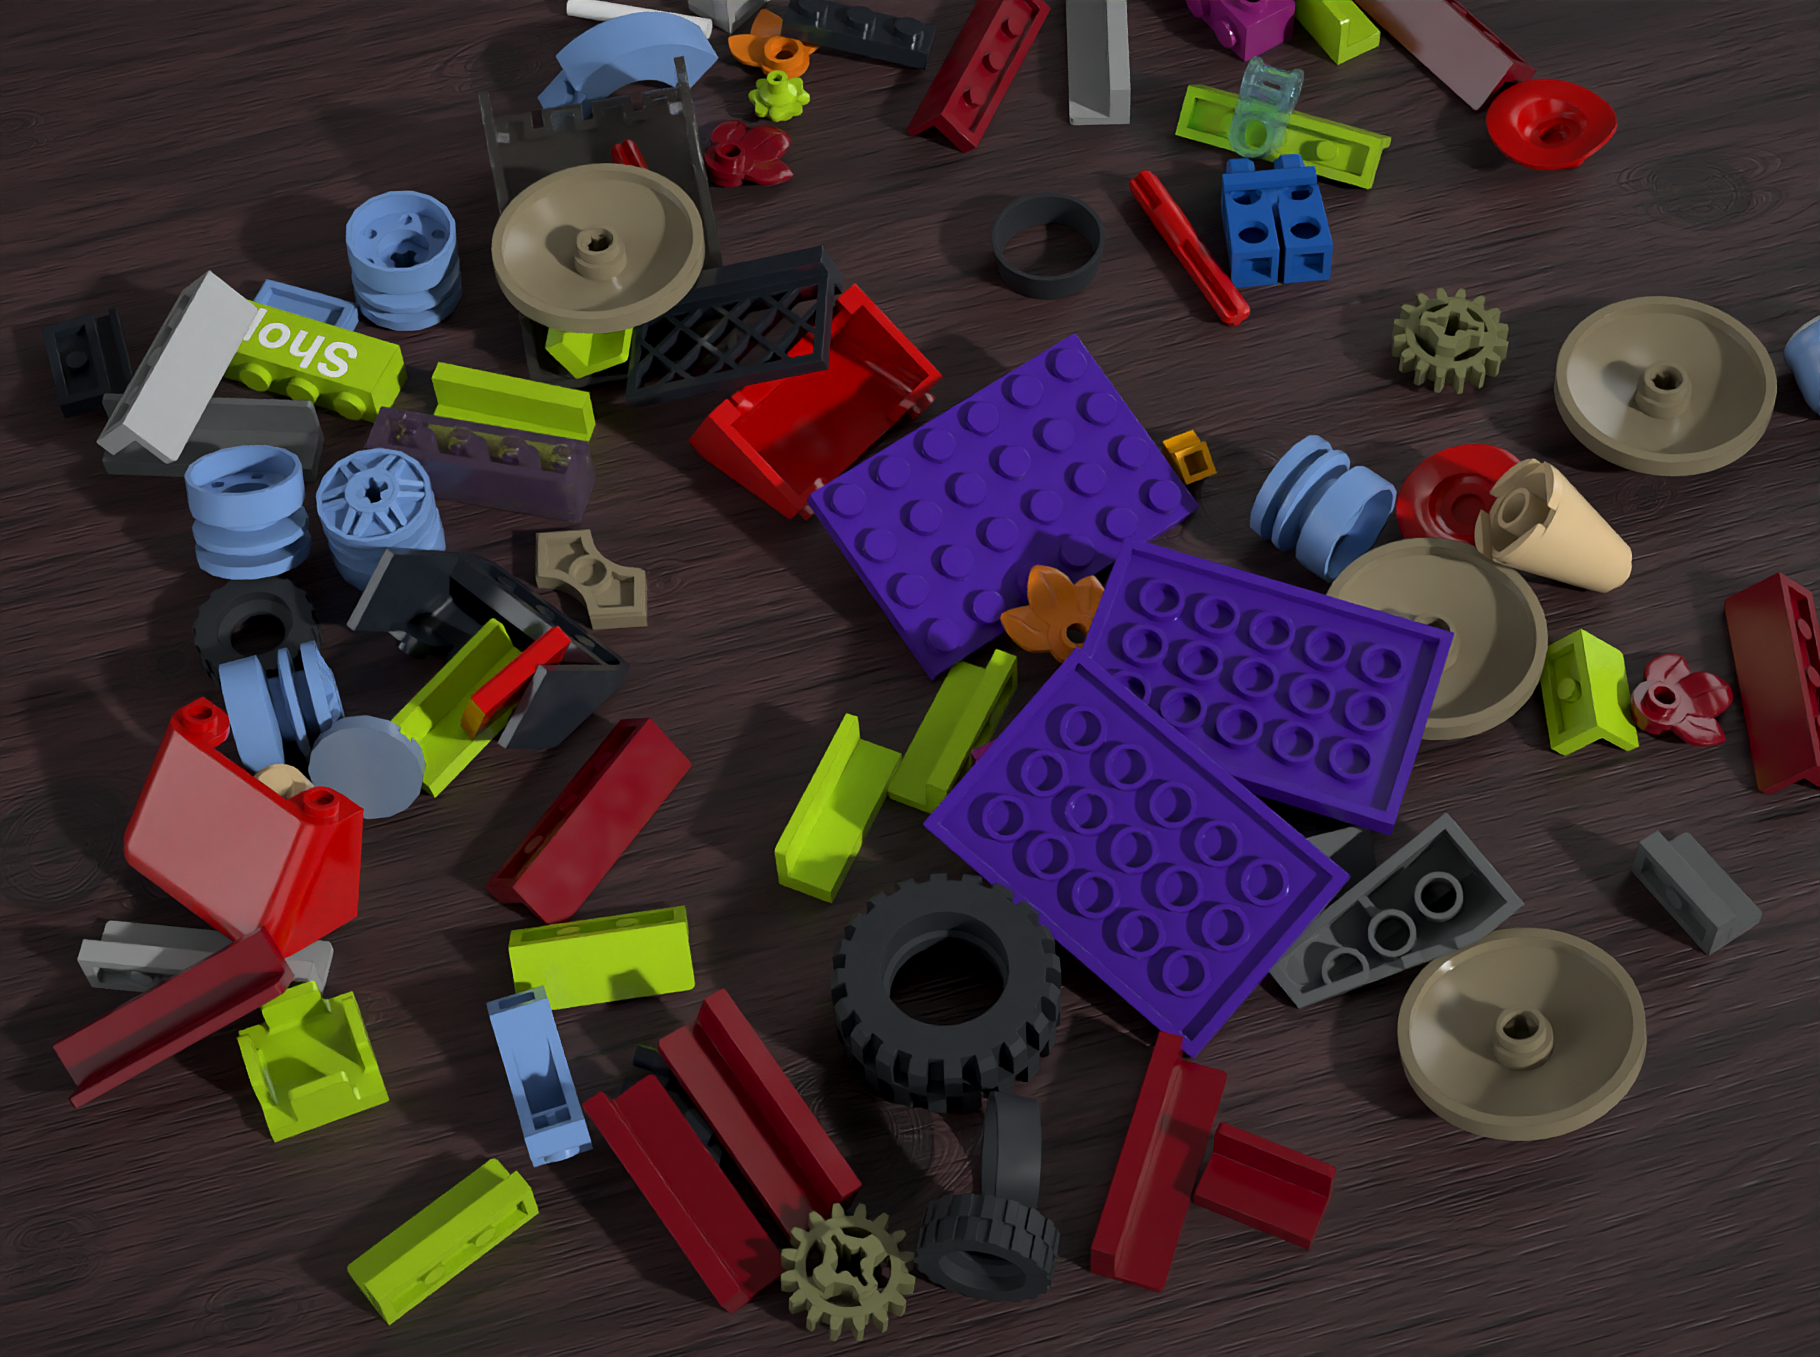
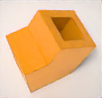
M1194 430L1163 441L1162 455L1184 485L1217 473L1206 441L1200 442Z

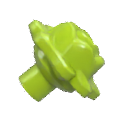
M780 70L770 72L767 79L761 78L757 80V89L750 91L748 94L749 100L755 105V114L758 117H767L773 122L787 121L793 116L801 115L803 112L802 106L810 101V95L803 89L802 79L795 77L789 80L788 75Z

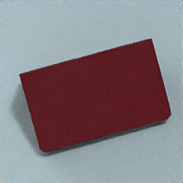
M1220 1122L1214 1134L1213 1153L1194 1193L1193 1204L1309 1250L1332 1197L1336 1168L1323 1161Z

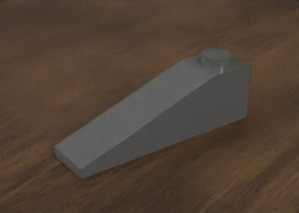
M1446 812L1319 914L1269 973L1296 1006L1301 1009L1476 944L1522 908L1524 903Z

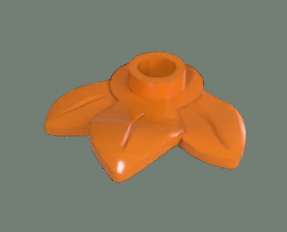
M761 9L752 24L751 34L734 35L728 38L730 52L736 60L746 65L760 67L767 76L775 70L783 71L788 75L789 80L805 73L809 66V55L821 45L781 36L783 19L767 9Z
M1035 565L1031 568L1027 581L1029 605L1005 611L1001 614L1000 620L1007 634L1018 646L1032 653L1050 652L1056 660L1063 664L1077 646L1082 650L1084 642L1081 644L1071 642L1066 632L1076 630L1086 639L1104 588L1094 575L1087 576L1073 585L1068 576L1058 569Z

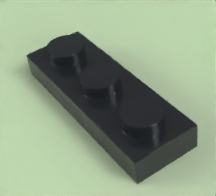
M790 0L783 18L781 36L925 70L934 43L937 26L922 23L911 17L900 18L874 12L864 6H849L828 0Z

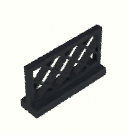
M824 246L811 247L701 271L693 287L675 306L657 318L633 327L625 398L632 408L828 370L834 295L842 294L843 276ZM817 299V302L802 318L791 311L800 302ZM770 309L752 328L742 322L751 312ZM785 318L794 326L774 345L764 337ZM721 319L704 338L694 332L703 322ZM736 328L744 336L724 355L715 347ZM673 329L655 348L649 344L650 333ZM806 334L814 339L812 354L792 358L787 355ZM688 338L696 346L676 365L667 357ZM757 344L768 351L755 365L747 367L738 365ZM708 354L718 361L706 375L697 377L689 375ZM660 364L670 371L657 385L644 387L645 379Z

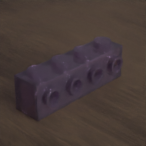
M383 406L379 410L364 450L384 448L402 451L417 460L429 476L435 498L581 523L595 483L588 441Z

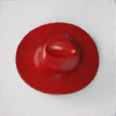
M1532 79L1513 85L1499 94L1488 108L1486 124L1493 143L1512 161L1535 170L1577 168L1585 159L1603 147L1616 132L1617 117L1615 111L1605 100L1584 87L1557 79Z
M1486 444L1459 445L1440 451L1425 459L1407 476L1398 494L1396 517L1404 540L1412 538H1441L1476 546L1474 538L1475 525L1480 510L1489 514L1497 499L1490 494V491L1510 468L1521 461L1515 455L1502 448Z

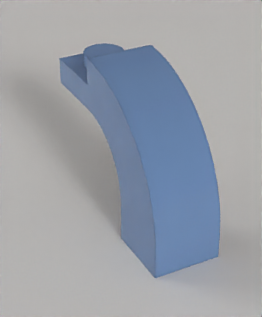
M657 11L631 13L598 24L565 46L556 55L563 70L537 98L555 130L570 137L597 106L617 89L637 81L658 80L687 92L716 62L718 56L700 26L683 17Z
M544 985L487 1002L490 1021L533 1166L537 1167L550 1162L561 1161L578 1153L593 1149Z

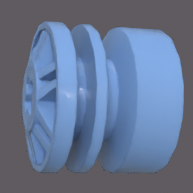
M390 191L368 199L354 210L346 224V245L349 264L352 268L354 297L356 303L359 304L362 314L378 326L396 331H413L438 324L454 312L462 297V278L455 220L447 206L434 197L419 192Z
M1310 435L1296 443L1280 459L1268 475L1254 502L1250 515V527L1255 534L1264 540L1271 539L1274 546L1282 552L1292 551L1296 548L1295 557L1298 562L1327 583H1331L1351 562L1369 552L1377 542L1394 508L1397 491L1393 484L1365 466H1355L1349 470L1350 460L1346 453L1341 450H1333L1329 442L1320 436Z
M242 445L204 455L189 465L184 478L189 509L192 516L196 518L192 531L196 541V558L202 570L213 576L231 580L259 579L275 576L296 568L309 557L312 550V541L307 529L309 518L305 508L302 506L306 495L302 464L297 455L279 447Z
M384 448L357 451L338 461L323 476L316 493L318 516L323 525L324 534L328 538V545L335 567L345 582L364 592L386 548L445 551L444 529L439 511L435 505L431 482L421 464L402 451Z
M314 640L300 644L304 665L303 670H295L287 648L278 649L277 664L279 676L268 678L262 663L256 655L219 664L221 687L236 746L245 771L252 776L269 765L287 764L286 744L297 742L302 756L309 764L314 745L313 737L319 736L321 732L323 734L331 729L332 723L345 718L332 669H329L320 655Z

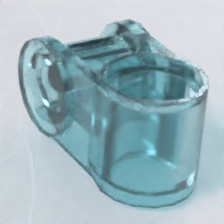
M1254 55L1251 58L1243 76L1239 100L1229 127V142L1236 153L1243 157L1264 159L1278 151L1282 144L1290 115L1301 92L1304 80L1303 70L1295 68L1292 72L1264 64L1262 57ZM1267 81L1281 86V89L1277 90L1265 86L1263 82ZM1260 121L1266 127L1267 139L1263 146L1253 150L1246 143L1245 131L1252 122Z

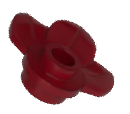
M728 120L718 125L710 135L711 147L706 150L703 163L707 170V175L713 183L723 187H737L744 184L746 180H750L760 185H775L793 178L791 169L780 161V158L789 150L791 144V137L785 131L772 126H757L749 130L740 120Z
M1667 653L1653 658L1643 671L1644 681L1635 687L1630 697V715L1635 724L1651 734H1665L1671 730L1683 741L1694 746L1710 747L1723 744L1726 740L1724 732L1714 718L1728 709L1734 699V691L1730 685L1717 675L1708 672L1691 673L1686 659L1681 654Z

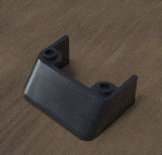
M386 548L347 623V626L353 631L389 632L397 638L396 646L412 657L425 659L427 655L446 656L449 660L492 618L503 624L512 645L521 652L525 651L553 626L555 628L559 626L571 639V643L559 665L538 666L518 706L511 712L508 724L498 741V744L505 749L531 748L543 750L546 747H557L620 688L630 669L629 664L620 655L501 566L485 557L468 552Z

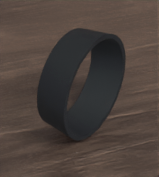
M1043 192L1024 196L1005 207L993 224L991 243L999 273L1006 284L1022 295L1035 299L1053 300L1071 296L1084 289L1093 280L1098 271L1105 243V229L1096 211L1082 200L1062 193ZM1039 224H1058L1076 230L1088 240L1094 252L1093 257L1079 269L1064 275L1048 277L1022 272L1009 264L1002 254L1006 244L1014 235L1021 230Z
M991 1091L987 1100L983 1126L981 1195L988 1194L1006 1200L1011 1199L1020 1202L1023 1206L1032 1207L1036 1210L1041 1171V1121L1038 1102L1034 1098Z

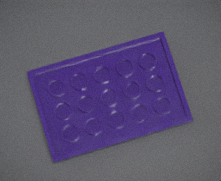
M1076 333L814 491L807 500L811 509L931 681L939 678L950 671L951 667L957 663L967 660L1007 634L1001 623L1000 616L1010 609L1029 605L1027 581L1033 566L1042 565L1058 569L1068 576L1073 585H1075L1079 580L1087 576L1094 575L1097 577L1113 567L1125 536L1150 543L1193 516L1200 508Z
M1125 536L1083 644L1082 651L1251 793L1391 836L1451 648L1454 633Z
M1078 646L923 823L927 830L992 886L994 883H999L1012 890L1014 904L1017 905L1021 900L1027 901L1039 913V925L1042 924L1049 927L1053 938L1157 1029L1183 1036L1182 1050L1193 1060L1350 879V875Z

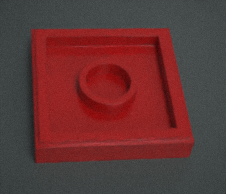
M553 626L471 695L460 720V726L473 740L521 700L539 665L560 664L571 643V639L559 626L556 628Z

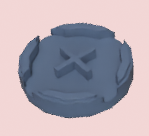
M364 715L342 718L332 723L331 729L323 734L321 732L315 740L311 751L308 772L315 787L324 786L334 789L364 809L363 818L375 819L391 817L407 809L420 794L426 763L419 744L413 737L410 742L405 735L401 734V727L389 720Z

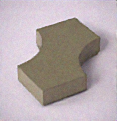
M590 529L536 533L535 578L538 588L559 590L576 598L588 611L593 630L647 626V579L645 570H642V568L624 567L606 559L596 549Z

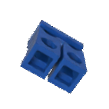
M1299 153L1280 155L1274 160L1273 170L1255 171L1254 162L1248 158L1230 159L1227 162L1226 174H1222L1220 210L1227 243L1229 279L1234 286L1242 288L1276 285L1279 251L1281 254V273L1284 284L1330 280L1333 242L1321 193L1317 185L1315 166L1305 167Z

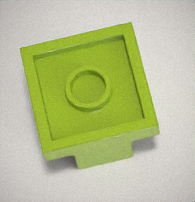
M309 981L286 989L283 994L260 1006L265 1022L238 1031L240 1036L237 1037L249 1079L262 1106L269 1132L274 1142L390 1101L353 991L325 1000L316 981Z

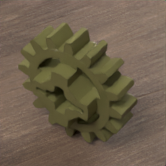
M1437 288L1436 298L1432 300L1423 293H1419L1416 297L1415 307L1404 304L1401 307L1400 319L1394 320L1392 357L1400 358L1399 370L1401 373L1412 370L1416 371L1414 384L1419 386L1427 379L1434 381V392L1440 393L1445 384H1452L1456 393L1460 394L1463 393L1464 382L1468 381L1479 389L1483 387L1485 374L1496 377L1499 373L1500 362H1505L1509 343L1506 340L1509 328L1508 324L1499 323L1501 311L1498 308L1485 311V297L1480 295L1471 302L1465 299V289L1461 288L1456 292L1455 297H1447L1443 288Z
M840 1203L833 1204L831 1219L826 1221L817 1212H811L808 1221L810 1231L807 1232L794 1227L790 1236V1243L794 1249H783L781 1254V1267L788 1270L781 1274V1291L794 1292L789 1298V1311L791 1314L807 1310L806 1329L811 1332L819 1327L822 1322L830 1325L829 1336L830 1340L837 1341L842 1328H851L856 1341H863L865 1325L870 1323L881 1333L887 1331V1311L902 1317L905 1313L907 1302L902 1295H910L914 1291L916 1277L908 1272L914 1270L915 1252H900L906 1245V1232L904 1230L895 1231L891 1234L886 1232L889 1222V1215L886 1213H882L874 1222L867 1220L865 1204L859 1203L854 1216H845ZM816 1250L819 1254L821 1265L813 1269V1276L807 1278L806 1266L809 1258ZM837 1265L839 1267L843 1266L846 1271L837 1274ZM888 1265L890 1278L887 1286L880 1294L877 1290L878 1283L875 1278L880 1276L883 1268ZM859 1270L858 1278H853L851 1272Z

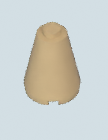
M1526 459L1510 468L1496 482L1490 494L1497 499L1489 514L1480 510L1474 536L1477 550L1492 562L1597 593H1607L1614 588L1620 587L1628 579L1632 569V551L1630 547L1554 465L1545 461L1540 463L1536 459Z

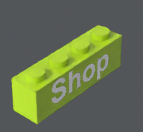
M248 300L256 306L258 313L223 377L242 382L256 391L263 392L268 390L291 397L293 400L311 401L314 405L336 411L351 420L362 419L379 425L382 423L408 379L399 345Z

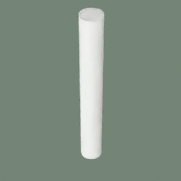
M568 0L567 3L568 16L604 22L631 13L665 12L598 0ZM671 13L699 25L706 38L709 39L712 31L711 19Z

